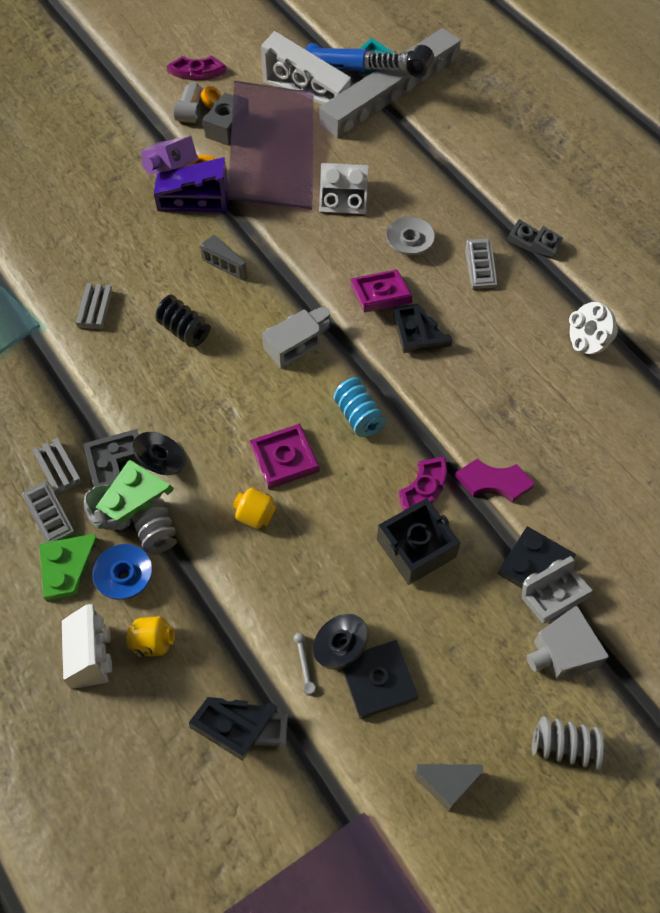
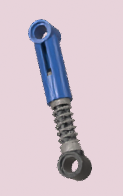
M314 43L307 45L305 50L339 71L368 72L372 68L374 70L378 68L380 70L383 68L385 70L401 69L407 70L411 76L416 78L426 75L434 59L433 51L426 45H418L413 51L400 52L399 54L397 52L392 54L390 51L388 54L385 51L382 54L380 51L375 54L374 51L372 52L369 49L321 48Z

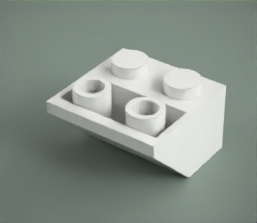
M321 163L319 212L366 214L369 165Z
M93 604L83 606L62 620L63 680L70 689L107 684V673L112 672L111 656L106 654V643L111 641L109 625H104L103 615L97 613Z

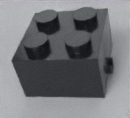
M428 498L378 525L377 541L408 585L457 557L461 543L449 528L447 517L445 515L440 516Z

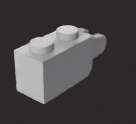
M320 307L309 313L304 309L297 314L290 315L283 322L269 327L262 333L263 349L280 369L318 348L320 335L330 327L329 309Z

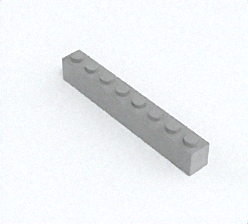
M444 28L438 30L406 51H413L418 45H426L431 48L434 53V59L425 76L416 78L411 76L407 70L378 69L320 106L319 125L336 138H339L376 112L381 111L391 102L396 101L406 92L411 91L414 87L441 71L450 63L456 61L460 55L461 40Z

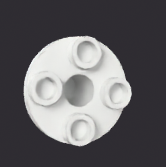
M598 302L587 303L578 311L573 312L569 318L571 324L570 338L573 348L582 353L598 354L604 351L617 335L618 329L615 315L605 304Z

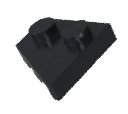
M418 303L393 307L392 314L403 353L450 347L452 345V337L449 334L445 336L438 329V323L432 317L427 316L425 310Z
M527 526L499 569L498 575L522 589L525 579L531 574L543 572L557 560H564L570 556L574 559L576 554Z
M207 697L189 721V728L243 761L277 712V706L272 703H267V706L249 705L248 701L244 700L226 701L223 698Z

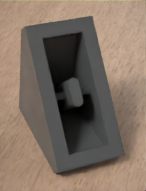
M417 764L414 770V778L449 812L483 773V765Z

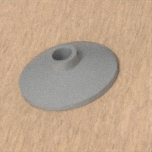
M402 217L389 225L386 239L390 247L395 251L405 255H417L427 251L432 246L434 231L429 223L420 218Z

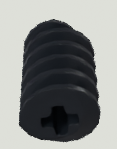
M173 294L166 296L157 307L155 313L156 321L189 347H197L207 338L211 326L205 324V318L198 316L196 311H191L188 305H184L181 300H177V297Z

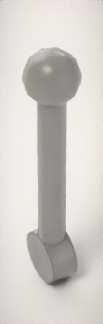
M297 633L294 635L293 640L298 645L305 681L303 691L306 695H313L315 685L310 679L303 644L305 636L302 633Z

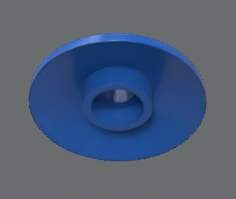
M119 544L112 546L97 558L92 572L93 581L98 591L110 599L125 600L141 593L150 582L152 576L150 558L144 550L135 545ZM122 573H129L127 578L120 579Z

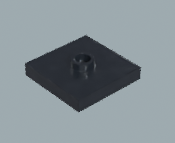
M397 640L364 650L353 663L341 668L359 720L418 700L419 696Z

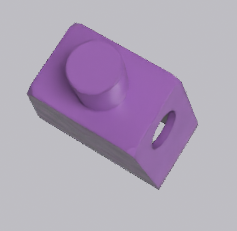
M192 136L159 142L141 151L142 166L148 174L174 170L198 160ZM174 149L178 151V157H172V151Z

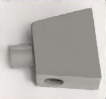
M577 606L541 630L534 640L538 650L526 656L527 662L534 672L548 666L556 679L596 669L602 666L609 657Z

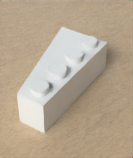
M276 31L261 45L264 83L321 105L350 88L351 77Z

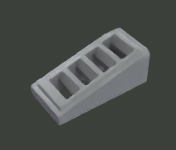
M490 238L467 240L465 256L472 289L496 288L497 280ZM477 276H489V278H477Z
M47 481L22 493L47 543L63 540L75 534ZM53 503V506L38 513L39 510ZM56 514H59V516H57V517H55V518H53V519H51V520H49V521L43 523L44 520H46V519H48V518H50V517H52V516H54V515H56ZM61 523L65 525L51 533L47 531Z

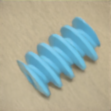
M352 377L344 381L336 389L334 400L344 413L345 418L349 420L350 426L354 428L355 434L359 437H369L382 430L386 425L387 419L386 417H381V409L377 408V403L372 400V396L367 392V388L361 385V379L359 377Z

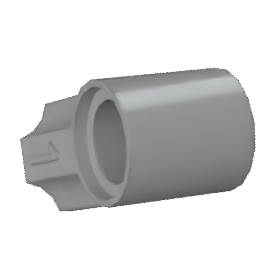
M190 82L189 85L185 86L181 100L175 102V121L196 124L199 122L200 105L202 102L200 95L204 88L199 86L198 83Z

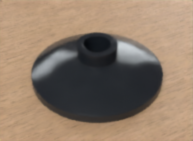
M144 432L139 434L133 442V452L137 460L154 473L174 475L179 473L185 465L183 450L174 440L166 435L157 432Z
M341 614L327 621L318 631L313 643V654L317 662L327 669H340L353 663L362 654L368 642L369 632L366 623L355 614Z

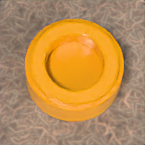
M207 86L200 96L203 104L207 108L212 109L222 94L217 88Z

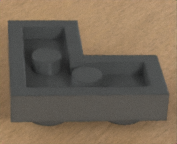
M137 429L83 444L94 487L111 486L120 473L118 464L137 459L133 452V442L139 435Z

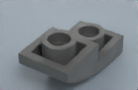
M518 219L506 240L530 252L553 257L563 237L545 226H542L540 231Z

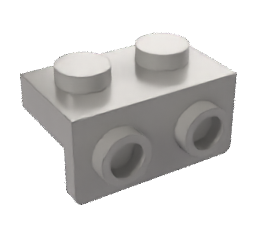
M572 556L553 562L548 569L539 574H531L523 583L522 600L542 624L592 597L593 590L574 570L575 560Z

